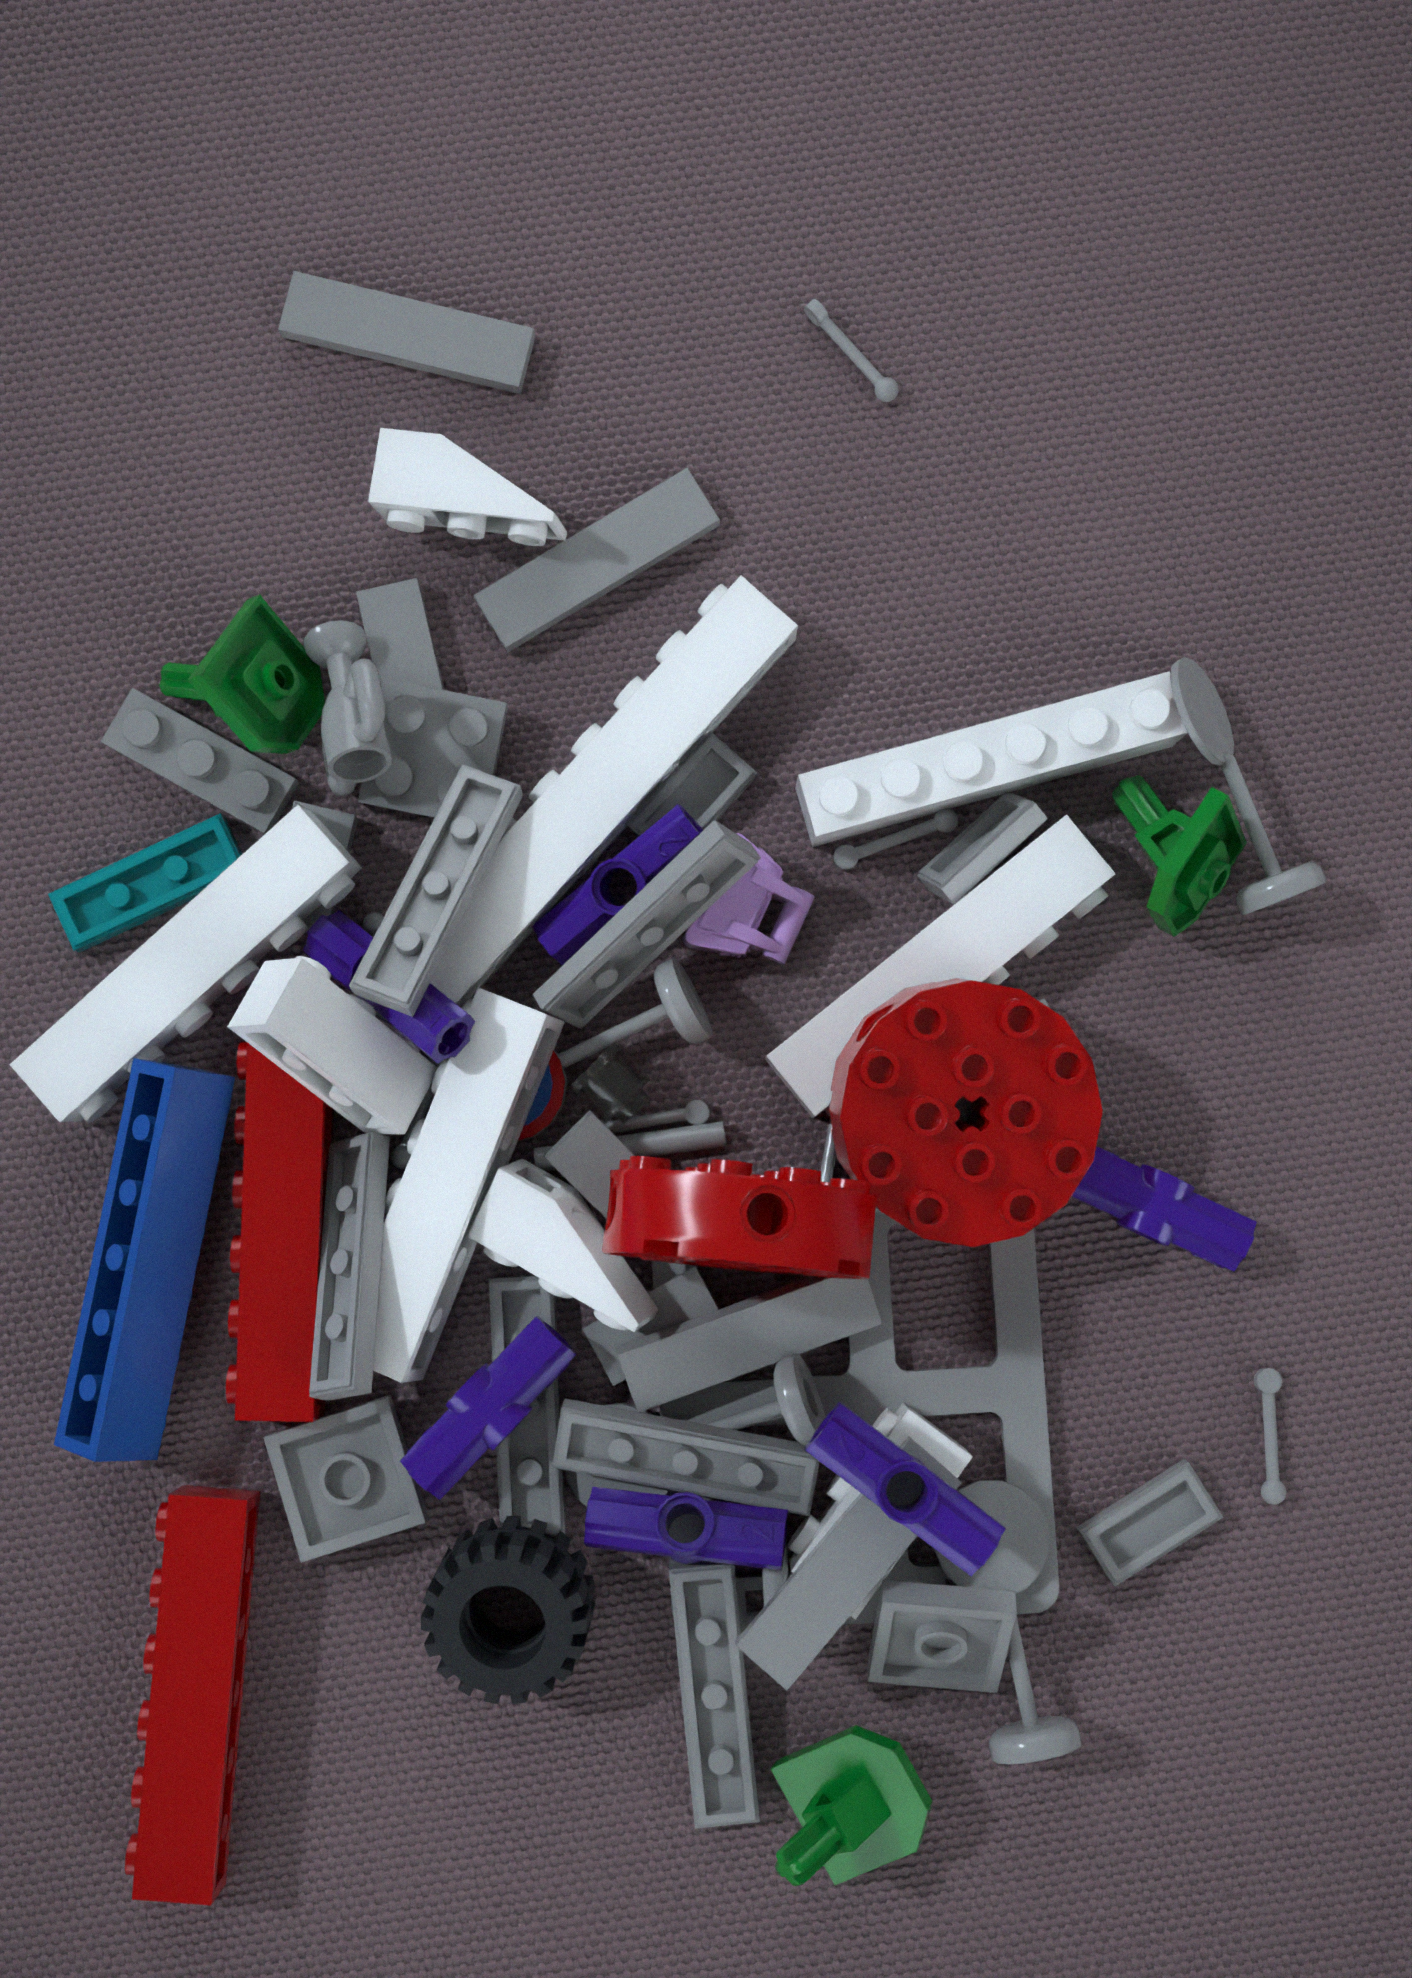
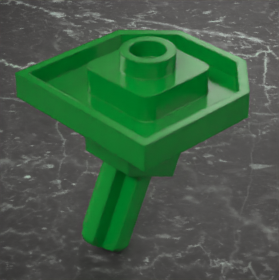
M260 594L246 600L199 665L168 662L160 670L162 679L159 688L162 694L175 698L207 701L212 707L215 716L221 717L251 752L287 754L298 750L321 717L325 704L320 666L310 660L304 646Z
M1142 776L1126 777L1119 782V786L1112 792V800L1135 830V837L1142 851L1157 870L1147 909L1157 928L1175 937L1196 922L1210 899L1215 898L1221 892L1229 878L1232 865L1244 849L1247 841L1229 795L1211 787L1193 816L1189 817L1175 809L1168 811Z
M855 1725L776 1760L770 1769L802 1825V1828L776 1853L777 1862L775 1869L779 1876L785 1877L792 1886L803 1885L823 1865L834 1885H837L915 1853L922 1843L933 1801L900 1742Z

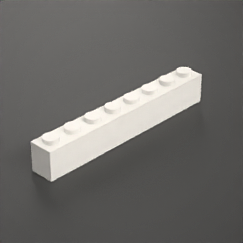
M741 575L729 589L720 584L707 596L698 609V613L702 616L701 620L687 635L678 630L666 641L656 655V660L661 664L645 681L637 676L626 685L613 703L618 711L602 728L597 723L592 724L573 745L571 752L576 755L573 761L560 775L555 770L548 772L529 795V799L534 802L533 805L518 821L514 818L511 819L430 981L433 986L462 1008L468 999L474 997L477 988H482L533 931L531 926L559 903L625 830L627 822L710 731L713 732L795 642L798 625Z

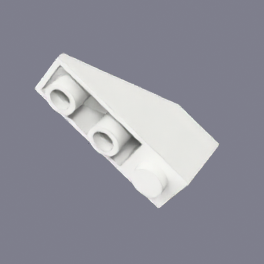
M380 428L368 502L387 521L386 524L389 527L410 533L423 532L425 525L446 527L448 533L466 539H483L485 532L508 534V538L511 541L528 546H543L546 543V539L566 541L567 531L552 510L442 434Z
M523 1158L498 1169L467 1236L485 1246L484 1253L489 1258L505 1266H520L539 1277L538 1283L549 1293L566 1299L574 1297L595 1309L594 1316L600 1322L617 1330L626 1331L629 1329L636 1332L651 1321L659 1310L623 1256L609 1255L602 1252L604 1228L576 1188Z

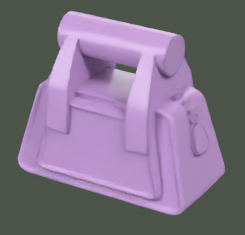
M736 833L737 835L741 836L742 838H744L745 840H747L748 842H750V841H749L747 838H745L742 834ZM751 843L761 859L687 928L683 936V944L690 949L718 953L719 956H735L737 958H740L742 955L745 957L746 952L749 953L751 949L762 952V955L768 959L785 965L815 896L800 888L791 887L782 881L783 871L781 867L762 848H757ZM771 899L784 903L768 937L757 930Z

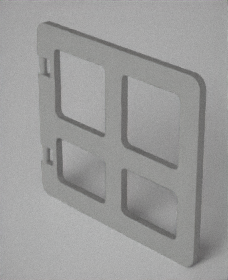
M876 1208L870 1278L868 1281L882 1324L848 1336L850 1362L846 1371L841 1374L812 1376L823 1405L825 1417L839 1401L870 1425H873L886 1408L895 1413L903 1402L921 1416L985 1412L997 1414L1001 1421L1005 1482L1023 1489L1041 1507L1050 1529V1553L1042 1573L1026 1590L1016 1594L1017 1614L1043 1612L1049 1609L1058 1597L1059 1575L1034 1228L1024 1236L988 1244L996 1347L994 1360L990 1364L983 1366L904 1370L899 1368L895 1361L887 1239L890 1227L898 1222ZM652 1261L653 1289L689 1270L694 1265ZM774 1378L724 1381L661 1404L660 1414L662 1417L705 1425L778 1400L774 1387ZM780 1416L753 1426L786 1424L784 1417ZM670 1490V1491L667 1493V1495H668V1496H672L673 1494H675V1493H680V1492H679V1491ZM701 1496L704 1500L711 1501V1497ZM692 1514L682 1515L671 1524L669 1536L677 1542L690 1543L698 1539L702 1534L705 1523L698 1516ZM908 1548L885 1578V1580L891 1581L918 1580L926 1584L946 1585L945 1579H950L943 1572L940 1563H913L908 1557ZM669 1557V1563H679ZM788 1572V1576L790 1577L793 1572ZM762 1574L735 1575L741 1631H744L760 1612H746L745 1591L763 1590ZM881 1585L855 1620L850 1616L843 1625L875 1623ZM671 1598V1609H672V1614H673L672 1598Z

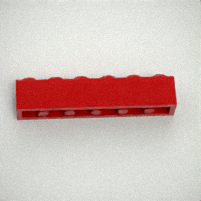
M240 1042L237 1050L236 1067L238 1079L246 1080L245 1106H238L236 1109L234 1134L236 1143L244 1144L243 1170H236L233 1177L232 1200L235 1209H242L241 1235L233 1236L230 1248L232 1273H240L239 1299L231 1300L228 1311L229 1337L237 1338V1364H230L228 1367L226 1400L228 1404H235V1421L314 1422L325 1415V1400L309 1397L329 1146L330 1143H333L334 1109L249 1043Z
M183 1485L168 1495V1502H162L158 1509L155 1535L157 1541L164 1542L162 1568L156 1567L153 1572L149 1592L151 1608H158L156 1634L151 1633L148 1636L143 1658L144 1673L152 1674L150 1700H144L141 1705L137 1724L138 1740L146 1741L144 1766H139L136 1769L131 1790V1805L133 1808H140L138 1833H132L125 1856V1874L134 1876L132 1900L211 1906L226 1885L260 1502L259 1490Z

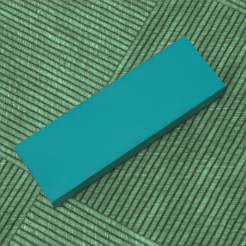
M219 813L49 893L48 896L73 951L81 953L191 901L242 855V852L226 817Z

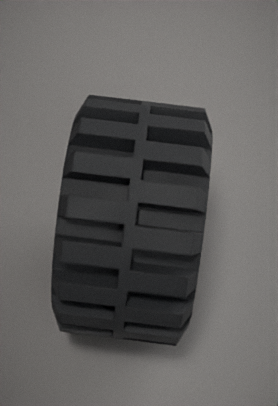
M506 1516L502 1527L497 1528L494 1519L491 1518L480 1522L475 1534L467 1529L456 1539L453 1548H448L427 1589L423 1601L426 1606L421 1615V1630L429 1632L424 1646L429 1657L441 1656L437 1670L445 1680L452 1675H456L461 1679L458 1690L468 1696L476 1688L486 1692L484 1702L498 1704L501 1695H510L512 1704L527 1702L530 1690L533 1689L541 1698L552 1692L556 1678L564 1682L572 1673L576 1659L580 1660L594 1614L595 1601H592L595 1591L593 1575H584L587 1560L581 1550L573 1554L567 1551L571 1541L562 1531H559L554 1538L544 1534L548 1524L546 1522L534 1519L530 1529L521 1527V1516ZM492 1586L517 1588L533 1598L540 1607L545 1621L539 1626L525 1631L503 1629L493 1624L484 1616L477 1604L475 1594Z

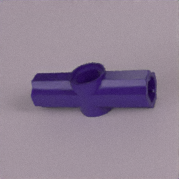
M677 804L613 859L600 863L588 880L531 926L539 942L550 956L561 965H564L625 906L615 901L610 893L611 878L616 872L626 869L633 874L637 883L636 894H638L703 831L701 826L682 805Z
M338 910L328 916L321 915L309 928L303 952L309 958L326 967L331 976L353 994L349 984L373 937ZM429 983L413 1017L359 997L374 1007L376 1016L380 1020L394 1027L438 1064L444 1059L455 1058L470 1041L471 1029L475 1024L473 1017L431 983Z
M1097 1146L1092 1165L1071 1196L1117 1218L1116 1223L1140 1236L1167 1247L1171 1243L1190 1252L1193 1256L1235 1272L1249 1251L1254 1239V1229L1257 1223L1246 1216L1194 1193L1195 1187L1175 1176L1145 1164L1138 1167L1119 1158L1118 1155Z
M536 1316L490 1365L485 1363L466 1381L445 1405L448 1410L406 1451L407 1454L400 1462L406 1468L408 1474L425 1491L434 1495L438 1500L442 1499L488 1449L494 1451L533 1409L530 1404L571 1364V1360L578 1353L552 1326L539 1316Z
M840 1401L826 1415L804 1449L879 1506L890 1519L904 1525L971 1577L990 1558L1006 1530L1004 1525L928 1469L920 1459L907 1453ZM903 1471H912L920 1475L922 1491L913 1503L897 1505L887 1498V1485L895 1474Z
M592 1487L585 1518L584 1544L586 1547L670 1557L672 1560L682 1564H696L700 1561L782 1571L787 1536L788 1510L704 1500L700 1495L691 1492H680L668 1496ZM685 1514L698 1516L705 1523L702 1534L698 1539L690 1543H680L669 1536V1529L673 1521Z

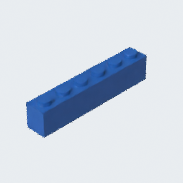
M133 1058L54 1445L94 1462L158 1460L175 1371L179 1362V1352L188 1307L192 1298L198 1258L205 1234L209 1204L218 1170V1160L227 1116L231 1106L235 1077L194 1067Z

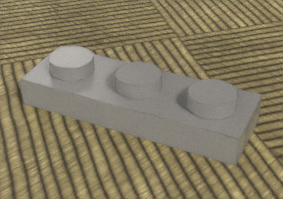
M134 688L130 690L101 740L107 747L263 834H266L276 825L300 784L291 775Z

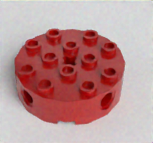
M960 978L904 988L864 1016L836 1059L831 1091L833 1092L829 1108L833 1128L831 1132L837 1160L851 1179L871 1182L870 1194L877 1196L876 1208L923 1239L969 1247H977L1024 1236L1066 1206L1094 1161L1103 1113L1093 1060L1063 1016L1022 989ZM960 1098L972 1102L969 1109L973 1114L967 1122L958 1120L960 1112L955 1107V1104Z
M630 1156V1160H620L619 1169L610 1170L609 1203L602 1252L615 1256L638 1257L643 1260L712 1268L866 1280L870 1278L877 1196L870 1194L871 1182L831 1178L830 1182H820L821 1171L812 1169L780 1167L779 1171H764V1175L752 1174V1163L712 1159L710 1164L698 1163L697 1167H685L684 1171L670 1170V1159Z

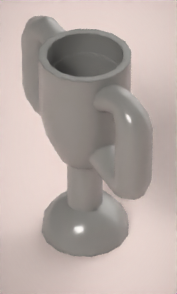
M339 620L329 621L311 629L304 638V648L311 661L328 669L332 690L329 692L322 710V756L330 789L334 795L346 797L354 791L356 783L366 782L384 774L391 766L392 757L384 723L385 701L378 670L371 660L359 659L366 649V633L361 626L354 622Z

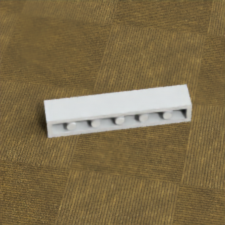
M1168 671L799 774L795 789L812 847L934 814L941 809L959 807L998 796L1005 792L1016 791L1173 747L1188 732L1180 718L1173 697L1170 680L1171 673Z
M297 805L9 1065L60 1123L82 1121L83 1119L87 1123L93 1122L117 1102L118 1097L114 1094V1091L129 1079L133 1058L162 1062L165 1054L161 1049L177 1034L187 1037L198 1030L212 1016L213 1012L209 1009V1006L226 990L232 995L243 989L257 976L260 970L256 965L257 962L273 948L278 952L285 950L305 933L308 926L303 920L321 904L326 909H329L345 898L355 886L351 878L362 867L312 811Z
M1066 814L765 1057V1060L812 1118L823 1110L830 1117L829 1108L833 1092L831 1091L836 1059L864 1016L908 987L953 978L999 985L1010 976L1002 965L1021 950L1029 959L1043 950L1059 936L1052 927L1054 923L1069 911H1072L1079 920L1109 896L1101 886L1116 873Z
M479 987L474 998L468 999L462 1006V1009L475 1020L470 1033V1041L455 1058L444 1059L438 1066L431 1085V1091L435 1095L426 1119H420L411 1132L407 1145V1151L411 1154L402 1178L394 1181L385 1199V1214H387L383 1227L373 1371L400 1383L423 1380L477 1245L476 1241L467 1236L498 1169L509 1164L565 1023L555 1017Z

